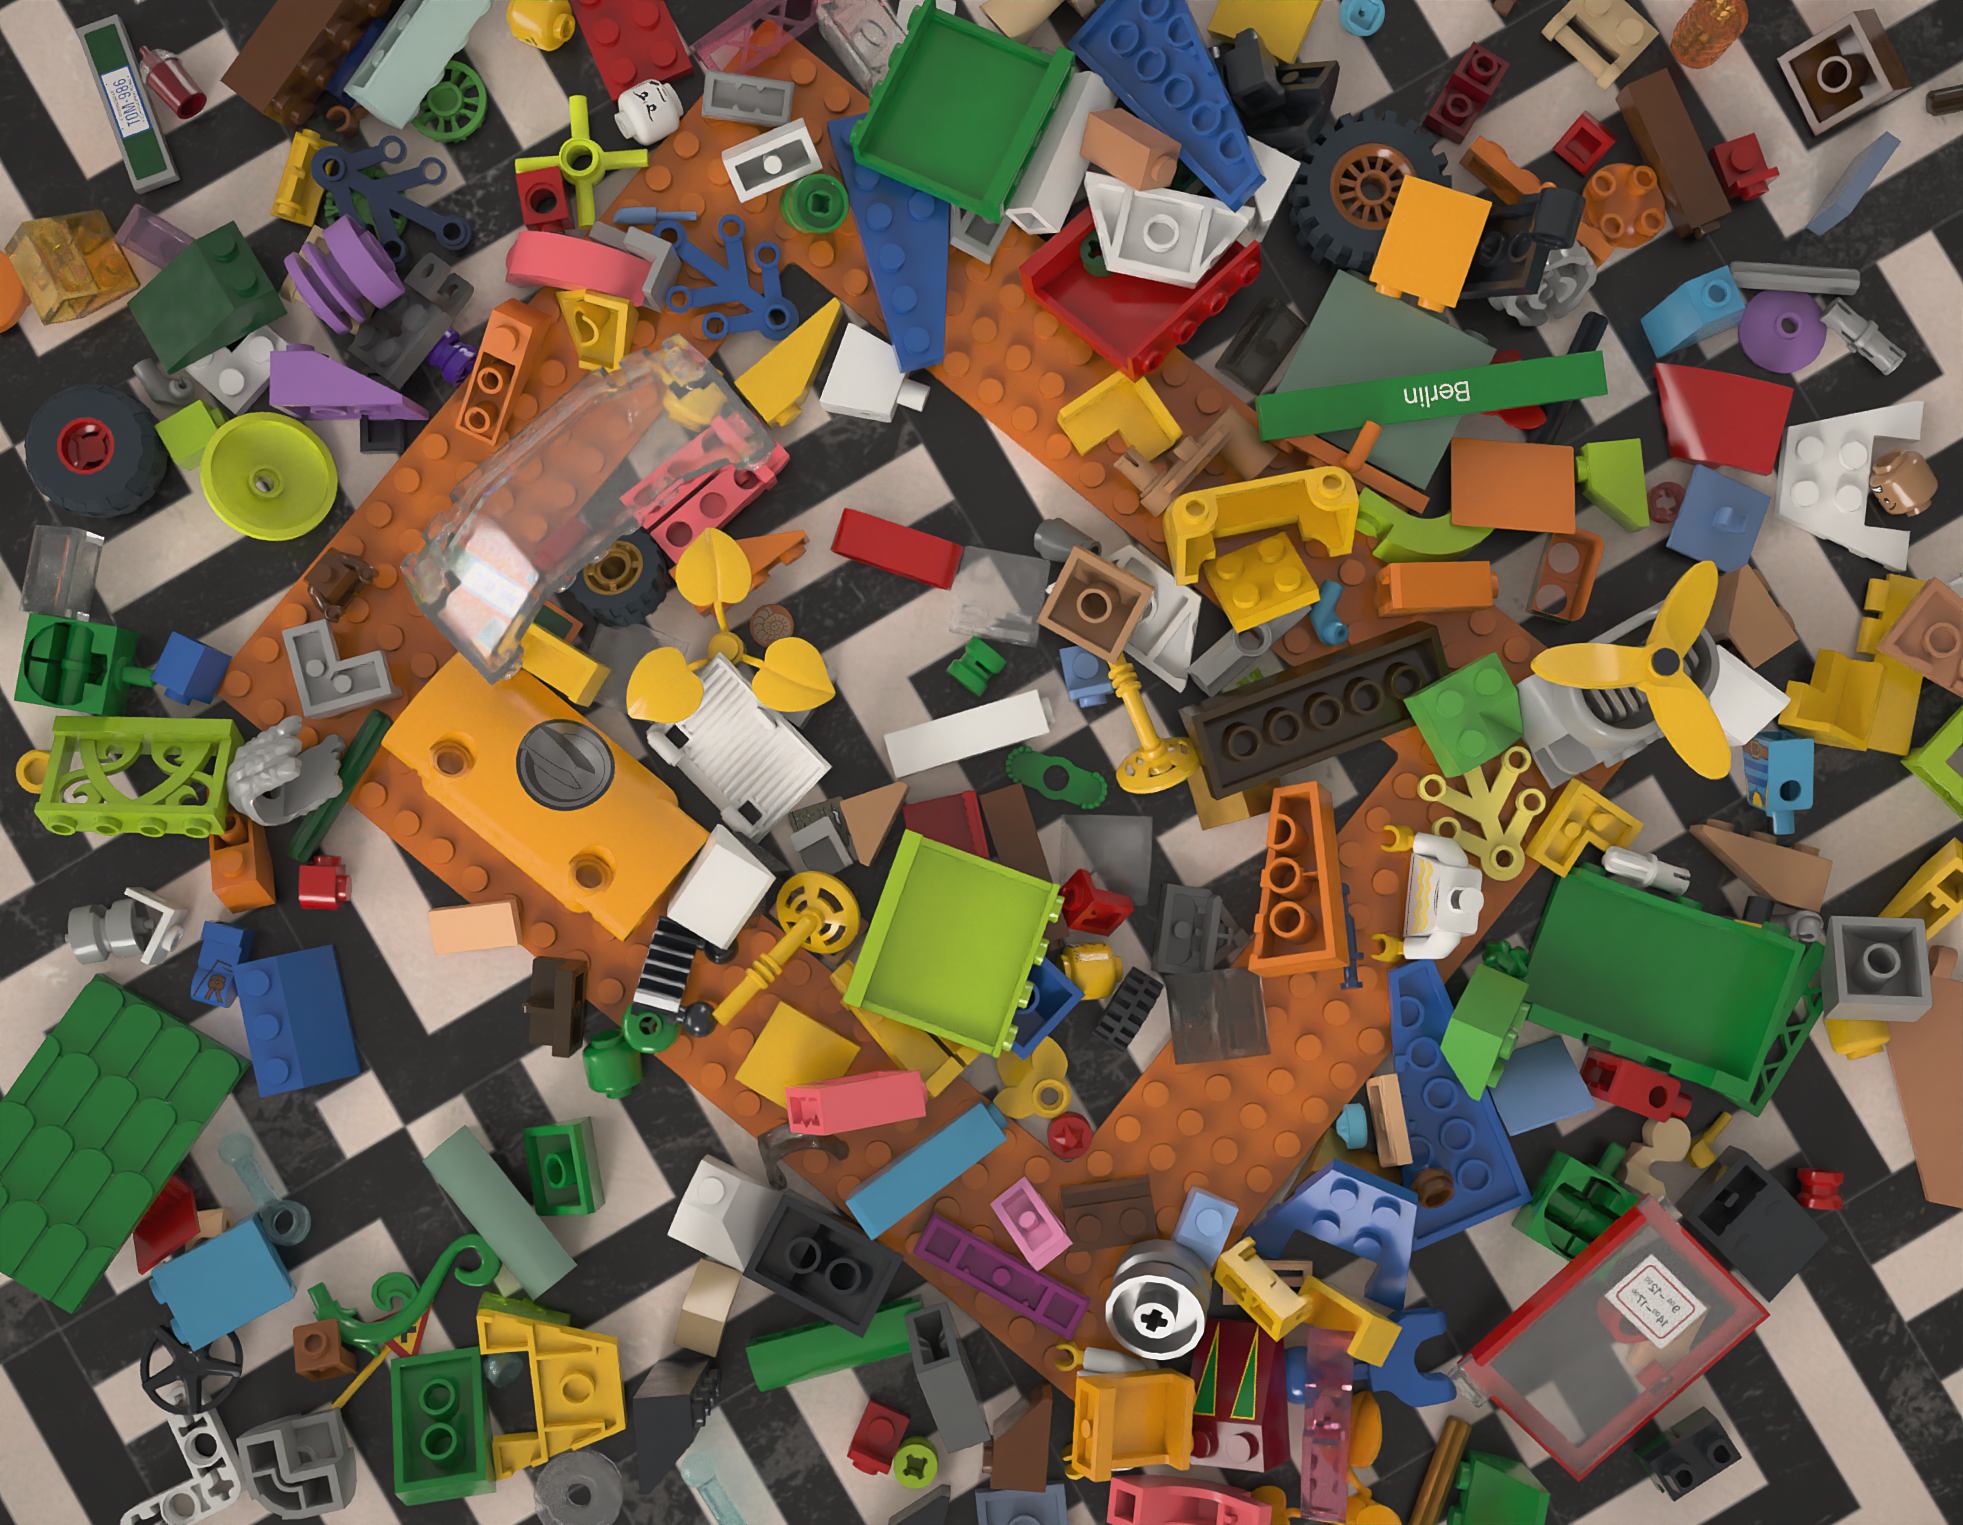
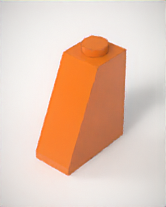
M1490 561L1390 563L1375 574L1379 618L1482 611L1493 606V599H1497L1499 593L1498 577L1496 572H1490Z

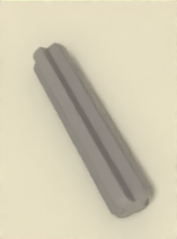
M1733 261L1729 266L1737 288L1854 295L1860 286V272L1856 269Z

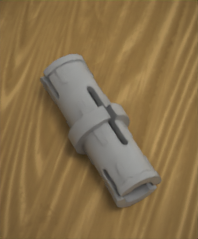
M1840 297L1832 301L1819 317L1821 322L1834 330L1847 342L1846 347L1851 352L1855 353L1858 351L1881 370L1884 375L1894 371L1906 356L1903 350L1890 342L1877 330L1879 325L1873 320L1867 322Z

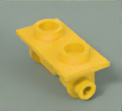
M303 129L302 133H295L270 215L313 228L325 189L314 180L311 173V162L314 155L320 149L327 146H339L338 144L320 139V134L308 129ZM334 160L329 161L326 165L325 170L328 176L330 175Z

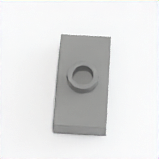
M706 69L701 117L774 128L781 127L790 123L794 83Z

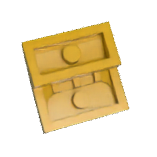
M1220 0L1207 31L1211 38L1235 44L1234 39L1237 33L1248 28H1254L1262 37L1266 48L1277 59L1278 64H1294L1323 0Z
M780 1001L736 1074L735 1079L787 1109L785 1087L844 1077L862 1047L827 1025L820 1024L787 1002Z

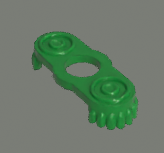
M1020 746L1008 755L1009 760L1006 761L1008 777L1013 779V782L1016 784L1022 783L1038 790L1041 795L1048 799H1062L1081 806L1082 809H1093L1100 806L1101 802L1105 800L1107 784L1098 772L1091 773L1075 767L1072 762L1064 757H1049L1033 751L1030 746ZM1050 766H1061L1068 772L1069 782L1064 789L1052 791L1044 784L1043 775Z

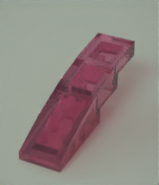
M1309 1328L1304 1430L1302 1435L1300 1518L1346 1523L1354 1385V1357L1348 1354L1347 1350L1355 1336L1354 1331Z

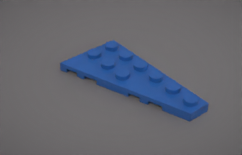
M1106 0L1066 44L1094 73L1103 78V82L1143 122L1182 144L1178 157L1234 213L1267 180L1186 0Z
M1412 959L1387 970L1394 1074L1397 1073L1413 1161L1411 1164L1401 1165L1402 1187L1410 1190L1417 1174L1428 1168L1448 1170L1454 1178L1453 1188L1455 1194L1446 1204L1437 1208L1426 1209L1422 1207L1420 1202H1417L1411 1252L1533 1201L1487 1088L1480 1102L1472 1099L1440 1050L1454 1008L1433 959Z

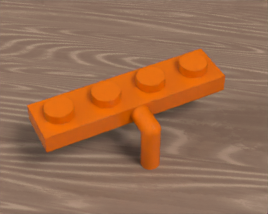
M1481 135L1459 161L1460 165L1508 205L1518 204L1521 195L1540 193V190L1543 188L1556 187L1552 182H1546L1541 185L1539 179L1532 172L1520 169L1509 160L1506 151L1499 144L1487 141ZM1580 221L1576 240L1581 247L1584 246L1598 269L1615 249L1608 244L1607 237L1599 229L1587 226L1584 222Z
M1366 421L1349 454L1315 435L1269 441L1277 450L1290 455L1294 449L1307 456L1308 459L1305 464L1312 469L1325 466H1336L1344 469L1351 475L1358 494L1364 487H1367L1405 513L1422 514L1430 500L1427 496L1365 463L1383 429L1372 421Z

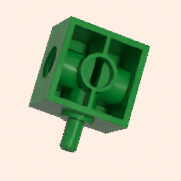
M29 612L14 701L109 717H124L130 684L152 688L157 683L150 680L154 670L133 667L139 638L138 632L115 626Z
M1611 1142L1597 1167L1590 1163L1584 1165L1556 1149L1530 1192L1533 1201L1522 1205L1511 1225L1571 1262L1573 1259L1564 1256L1558 1251V1248L1576 1257L1615 1223L1617 1218L1619 1219L1640 1200L1637 1196L1618 1185L1620 1181L1612 1177L1627 1152L1626 1149L1616 1142ZM1601 1180L1609 1182L1622 1195L1602 1185L1600 1183ZM1623 1246L1591 1275L1603 1282Z

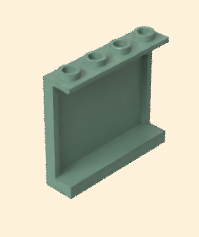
M1338 269L1275 393L1486 366L1490 364L1497 349L1487 345L1488 339L1480 333L1472 330L1462 332L1448 325L1449 319L1433 310L1423 312L1409 305L1410 300L1403 294L1398 299L1376 292V287L1370 285L1371 281L1364 274L1355 270L1344 272ZM1463 415L1381 426L1383 429L1365 463L1422 493L1425 491ZM1362 429L1318 434L1315 436L1349 454Z

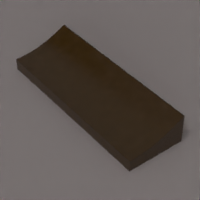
M1416 621L1178 709L1197 754L1211 798L1220 800L1416 726L1417 724L1403 699L1450 674L1437 626Z

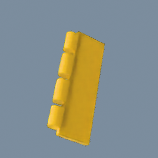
M1891 573L1886 574V580L1869 579L1864 610L1879 613L1878 619L1862 617L1856 653L1871 656L1870 662L1885 665L1887 673L1867 749L1908 756L1923 676L1878 651L1875 646L1927 581Z

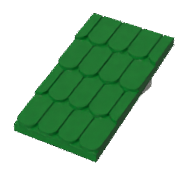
M102 973L95 974L92 980L82 989L53 1032L48 1034L0 1102V1272L46 1300L53 1302L70 1314L77 1312L252 1061Z

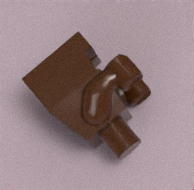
M331 547L303 578V581L308 584V594L314 606L325 615L328 621L338 623L340 621L339 618L345 615L346 608L356 598L353 593L355 591L360 593L367 584H372L373 579L379 576V571L370 566L360 556L341 552Z

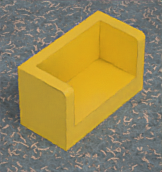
M524 618L501 654L503 659L521 666L569 696V700L586 707L590 706L612 670L541 625Z
M1308 1274L1298 1296L1300 1297L1307 1293L1313 1299V1302L1310 1304L1313 1307V1311L1302 1322L1316 1327L1348 1348L1347 1353L1354 1358L1381 1368L1402 1327L1338 1286Z

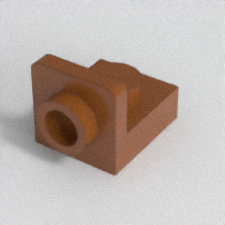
M336 1319L301 1325L293 1329L295 1368L297 1373L312 1382L357 1373L356 1355L341 1346L340 1323Z

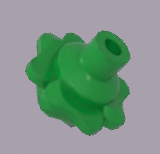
M1502 940L1498 943L1493 941L1486 943V952L1482 954L1484 965L1525 982L1523 977L1528 975V969L1524 965V962L1528 959L1526 950L1521 946L1511 948L1507 940Z

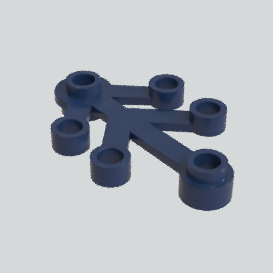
M386 136L380 141L379 145L351 154L341 147L327 146L320 149L314 155L311 162V173L314 180L322 188L332 191L340 217H343L345 214L350 215L355 221L359 222L365 232L368 230V226L362 218L358 217L350 188L367 197L381 238L380 244L386 251L388 244L392 242H397L401 247L400 255L397 258L391 259L394 264H400L407 258L408 247L399 238L390 209L435 232L438 242L448 250L462 251L471 244L473 229L466 219L455 214L442 217L398 193L425 184L432 186L442 184L447 177V168L439 159L428 157L420 163L419 167L373 180L358 171L385 161L390 164L403 162L407 156V146L400 138ZM391 142L398 143L401 148L400 154L395 158H389L385 153L386 146ZM331 160H337L340 164V172L336 176H328L325 170L327 163ZM435 163L440 166L441 173L438 178L431 180L426 177L425 170L428 165ZM451 224H457L461 229L460 237L456 240H449L445 234L446 228Z

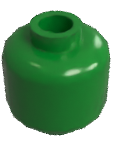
M632 1003L627 1007L622 1017V1031L625 1040L632 1048L642 1053L655 1054L665 1051L679 1039L683 1031L682 1024L676 1022L675 1026L666 1024L668 1016L642 1009L639 1016L631 1015ZM645 1017H652L650 1022L644 1021ZM655 1022H657V1030H656V1031H655V1028H654V1026H653Z
M621 1029L606 1030L591 1036L590 1043L582 1051L589 1088L597 1093H606V1097L609 1099H618L630 1095L633 1092L632 1087L640 1083L644 1077L645 1072L641 1053L630 1046L625 1040Z

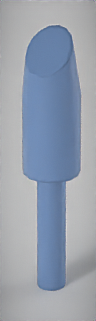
M657 207L620 208L615 213L613 222L627 225H657L658 221L697 220V212H658Z

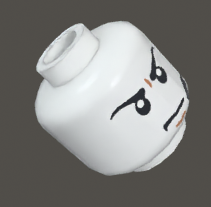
M648 79L620 95L618 99L620 112L615 114V120L625 138L628 139L633 136L638 143L648 146L677 131L680 125L679 117L683 115V108L676 92L668 83L662 85L657 80Z

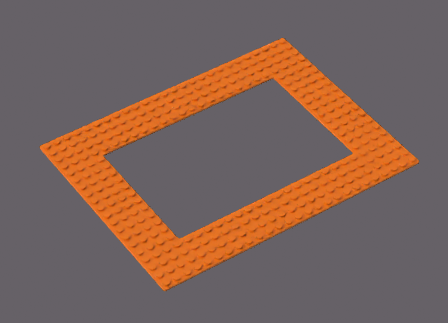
M770 20L764 21L722 72L793 82L794 91L790 122L803 118L823 169L808 175L826 174L836 178L843 185L827 132V122L868 112L871 107L869 99L776 23ZM703 95L680 121L677 131L670 134L649 158V167H642L598 219L599 222L625 233L632 226L652 235L656 225L613 222L615 213L620 208L657 207L658 212L696 211L697 220L676 222L684 227L687 233V240L729 271L725 243L718 234V224L724 216L736 215L742 219L745 226L742 244L749 287L761 296L764 295L762 269L755 264L754 251L758 244L765 241L772 242L778 246L781 254L779 264L777 265L779 276L787 266L792 264L799 266L890 340L850 205L846 219L838 228L826 233H802L793 230L785 223L780 213L779 199L782 189L787 184L741 203L723 163L721 152L776 128L701 117ZM949 205L943 363L924 367V369L1172 569L1163 531V511L1155 517L1140 503L1142 491L1118 468L1113 466L1129 448L1118 432L1081 456L1057 421L1059 411L1117 372L1118 369L1024 293L1019 267L1046 242L1037 234L1028 235L1013 221L990 264H987L950 244ZM728 222L724 225L723 232L727 236L733 237L740 232V228L736 223ZM591 230L583 237V240L592 242L589 238ZM667 230L662 233L661 239L673 245L677 242L678 235L672 230ZM763 249L759 253V259L763 263H771L776 258L775 253L771 249ZM679 257L683 266L674 286H685L689 290L717 286ZM543 286L528 305L551 315L552 318L540 355L497 445L492 446L455 429L472 375L471 372L230 661L216 694L262 732L267 731L270 726L278 725L283 719L292 715L301 717L302 728L296 735V738L302 741L301 752L296 756L311 747L319 745L329 735L338 734L340 737H343L346 744L345 750L340 754V762L372 710L377 709L388 714L395 722L430 679L463 646L471 640L477 641L495 619L408 562L432 525L437 526L524 584L536 570L532 566V563L537 558L535 552L568 524L572 518L578 519L668 411L666 399L678 372L683 368L697 370L699 363L707 364L731 335H726L718 341L708 339L702 331L704 317L709 313L718 312L727 318L748 314L751 310L740 302L690 308L684 314L673 313L668 308L667 303L662 313L645 306L635 307L639 317L623 376L618 378L579 368L580 358L555 292L571 290ZM677 292L671 297V303L675 307H683L688 302V297L682 292ZM712 319L708 322L707 329L712 334H719L723 331L724 325L722 321ZM1176 347L1165 356L1163 363L1156 371L1144 375L1184 434L1181 438L1182 441L1188 435L1196 441L1230 405L1259 431L1257 413ZM1173 448L1150 462L1160 473L1163 470L1167 472L1174 465L1166 457ZM1293 449L1290 455L1279 451L1274 459L1253 480L1312 468L1305 464L1308 457ZM1217 453L1177 497L1193 491L1246 482V480ZM1298 523L1213 539L1216 559L1285 531L1317 585L1318 590H1320L1324 579L1344 587L1335 611L1342 625H1347L1349 629L1347 641L1338 646H1328L1322 643L1315 633L1308 613L1269 647L1271 651L1291 667L1416 621L1437 626L1450 673L1478 657L1496 652L1515 686L1535 674L1531 669L1532 660L1548 649L1494 604L1492 607L1482 611L1379 618L1375 574L1390 563L1371 554L1379 540L1374 536H1368L1359 532L1356 528L1352 552L1329 557L1327 546L1320 540L1312 538L1310 541L1302 542ZM331 547H334L341 552L360 556L370 566L379 571V576L373 579L372 584H367L360 593L356 591L353 593L356 598L346 608L345 615L339 618L340 621L338 623L330 622L340 660L378 650L384 651L393 685L402 689L403 697L323 720H315L304 717L282 630L326 619L325 615L314 606L308 594V584L303 581V578ZM1205 559L1199 568L1198 582L1191 583L1190 585L1225 612L1207 580L1203 568L1204 563L1214 559ZM1247 629L1250 634L1259 640V636L1255 631ZM1417 725L1381 739L1396 752L1397 760L1336 834L1341 883H1346L1350 888V894L1347 895L1348 911L1354 917L1357 953H1364V959L1356 960L1358 982H1363V988L1341 990L1340 984L1345 983L1343 967L1262 978L1248 970L1250 954L1254 952L1255 934L1092 1135L1089 1149L1082 1156L1073 1158L1071 1161H1063L1012 1118L1003 1114L1009 1123L1008 1126L1003 1128L1007 1134L1005 1142L876 1237L905 1255L903 1258L904 1262L1074 1402L1076 1398L1077 1371L1084 1370V1367L1077 1364L1074 1369L1064 1372L1055 1366L1054 1359L1069 1360L1074 1356L1070 1350L1055 1348L1056 1342L1060 1339H1065L1064 1337L912 1253L914 1247L935 1211L1029 1264L990 1205V1203L1025 1176L1065 1226L1060 1186L1148 1174L1158 1239L1170 1240L1190 1188L1194 1185L1233 1201L1237 1206L1238 1212L1220 1255L1232 1248L1342 1112L1343 1105L1350 1102L1392 1050L1387 970L1412 959H1406L1405 955H1402L1394 963L1373 959L1371 955H1381L1385 951L1386 943L1371 940V937L1374 934L1381 933L1397 937L1402 942L1405 940L1406 937H1403L1410 860L1411 853L1414 852L1413 848L1407 851L1394 852L1383 850L1380 844H1395L1396 842L1395 833L1392 830H1385L1383 827L1386 825H1406L1411 828L1414 835L1418 832L1432 834V825L1437 819L1452 817L1459 822L1461 830L1485 840L1479 822L1437 801H1425L1419 796L1417 785L1420 779L1424 776L1435 774L1441 776L1448 787L1471 798L1464 775L1450 778L1445 777ZM1521 738L1508 747L1520 746L1528 751ZM381 745L347 802L469 903L475 904L516 899L524 941L520 945L535 957L546 956L587 961L585 998L622 1028V1017L627 1007L633 1002L649 946L656 930L659 916L669 918L667 916L669 894L682 875L655 902L645 920L623 943L592 918V913L573 912L566 908L560 900L439 801L428 795L423 788L422 777L417 774L418 771L409 768ZM1504 751L1480 765L1489 791L1502 767L1501 757ZM1512 752L1509 756L1510 765L1517 769L1523 764L1522 755L1518 752ZM1531 756L1529 768L1519 773L1498 815L1503 834L1517 811V795L1526 789L1541 791L1546 800L1545 808L1541 813L1533 816L1520 842V846L1525 852L1571 779L1551 789ZM1621 760L1608 768L1601 762L1573 778L1583 782L1599 793L1625 760ZM440 769V770L443 771L444 773H446V774H451V775H452L451 772H449V771H447V770ZM1428 780L1425 784V792L1429 796H1436L1439 792L1438 783L1435 780ZM1527 794L1523 801L1525 808L1530 811L1534 810L1538 804L1537 798L1533 794ZM1443 822L1439 827L1440 835L1446 838H1450L1453 835V826L1449 822ZM1463 850L1468 858V864L1481 869L1479 857ZM1505 850L1499 851L1496 855V862L1499 866L1505 867L1510 862V856ZM1524 853L1525 863L1522 871L1516 877L1507 881L1494 880L1488 877L1481 869V893L1484 897V904L1479 911L1476 933L1462 937L1460 943L1447 957L1433 959L1443 984L1447 982L1541 865L1539 862ZM578 881L580 885L590 888L588 884ZM755 908L736 936L739 943V951L733 961L724 965L714 964L707 959L703 951L697 950L681 1005L688 1006L696 1001H704L716 1009L747 977L745 971L748 968L754 969L753 962L755 960L761 962L759 956L762 953L768 954L786 933ZM799 946L781 966V974L777 975L774 973L775 980L773 982L767 981V989L763 990L760 988L726 1026L718 1021L713 1033L702 1038L689 1035L683 1028L679 1039L671 1047L654 1055L860 1224L845 1203L850 1190L982 1098L987 1107L992 1102L958 1075L935 1098L926 1102V1116L826 1136L792 1133L787 1109L735 1079L736 1074L780 1001L787 1002L820 1024L827 1025L862 1047L845 1076L883 1069L901 1070L855 1017L851 1010L847 1011L839 1003L843 996L830 979L834 972L806 949ZM645 1017L644 1021L650 1022L652 1017ZM657 1022L653 1025L655 1031L657 1030ZM1135 1244L1069 1253L1068 1247L1040 1269L1042 1272L1091 1298V1303L1071 1338L1078 1346L1079 1351H1086L1087 1347L1118 1351L1137 1360L1143 1358L1125 1349L1112 1336L1105 1320L1106 1301L1109 1290L1112 1287L1115 1268L1123 1253ZM1219 1256L1209 1271L1210 1274L1216 1268Z

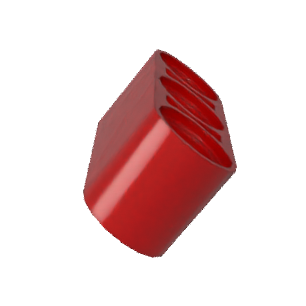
M849 508L843 509L830 551L843 557L948 591L952 588L965 550L962 546Z

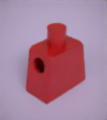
M1588 1048L1579 1073L1591 1096L1662 1123H1666L1670 1116L1683 1120L1689 1114L1692 1106V1097L1679 1091L1681 1087L1679 1080L1627 1060Z

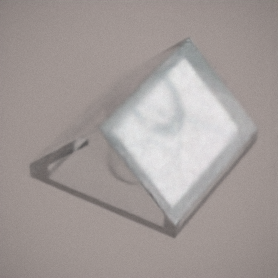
M837 0L820 5L816 10L820 33L866 96L870 98L875 83L878 80L884 81L890 69L888 68V61L894 46L898 42L903 44L907 35L881 0Z
M35 525L19 611L88 622L104 537L75 527Z

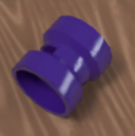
M450 326L425 357L424 361L429 366H439L442 370L443 378L452 386H458L473 371L479 350L472 344L465 345L461 342L459 333Z

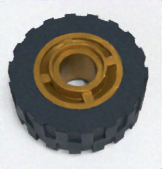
M617 525L615 528L606 527L596 534L592 533L582 545H578L574 556L570 557L568 562L569 571L566 572V579L570 584L568 586L570 593L592 621L597 624L599 622L603 623L605 627L613 628V626H620L622 628L628 627L629 624L635 622L638 624L644 621L646 616L652 615L658 610L659 604L663 603L667 597V589H670L671 580L669 579L668 572L670 568L665 557L653 539L647 533L643 534L636 527L626 528L625 525Z

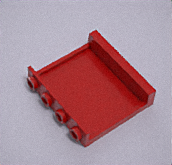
M1089 204L1062 228L1059 233L1019 267L1024 293L1126 377L1136 383L1146 373L1150 374L1156 371L1170 351L1178 344L1182 345L1189 341L1197 327L1210 315L1218 314L1237 290L1242 286L1250 285L1257 278L1261 269L1260 243L1254 240L1247 247H1244L1236 240L1195 289L1118 272L1105 277H1095L1084 269L1079 251L1083 239L1095 228ZM1098 250L1093 252L1094 258L1099 255L1103 257V253Z

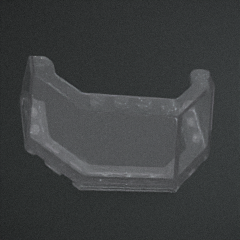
M679 333L665 338L662 342L664 348L651 354L644 347L622 357L618 363L621 367L608 373L602 366L587 374L456 484L449 494V497L454 502L446 515L442 511L436 513L421 534V537L426 542L418 555L414 552L408 554L399 566L417 608L491 686L500 679H509L522 667L523 661L521 658L524 654V648L520 641L546 599L554 592L561 593L569 588L576 580V574L588 563L595 564L602 560L609 553L610 545L623 534L630 535L639 529L645 521L644 516L657 505L664 506L671 502L678 495L679 487L683 483L729 464H732L738 471L747 468L749 471H754L767 462L771 456L770 451L777 446L775 441L711 362Z

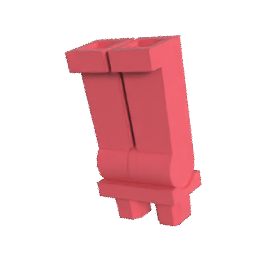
M749 408L735 414L729 420L722 415L713 423L715 427L708 430L620 498L623 504L676 565L683 552L706 528L713 527L721 530L746 506L758 498L765 489L769 491L778 483L776 475L790 460L789 454L775 439L757 454L747 442L764 427Z

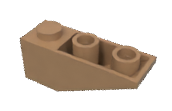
M1707 819L1706 825L1690 826L1689 832L1758 897L1800 911L1812 910L1820 912L1833 864L1832 860L1818 857L1820 849L1799 843H1793L1792 848L1789 849L1775 845L1777 837L1757 831H1750L1749 837L1733 833L1734 825L1715 819Z

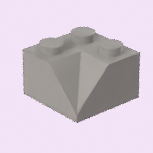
M1831 916L1828 923L1821 969L1824 1019L1916 1022L1933 1007L1924 919Z

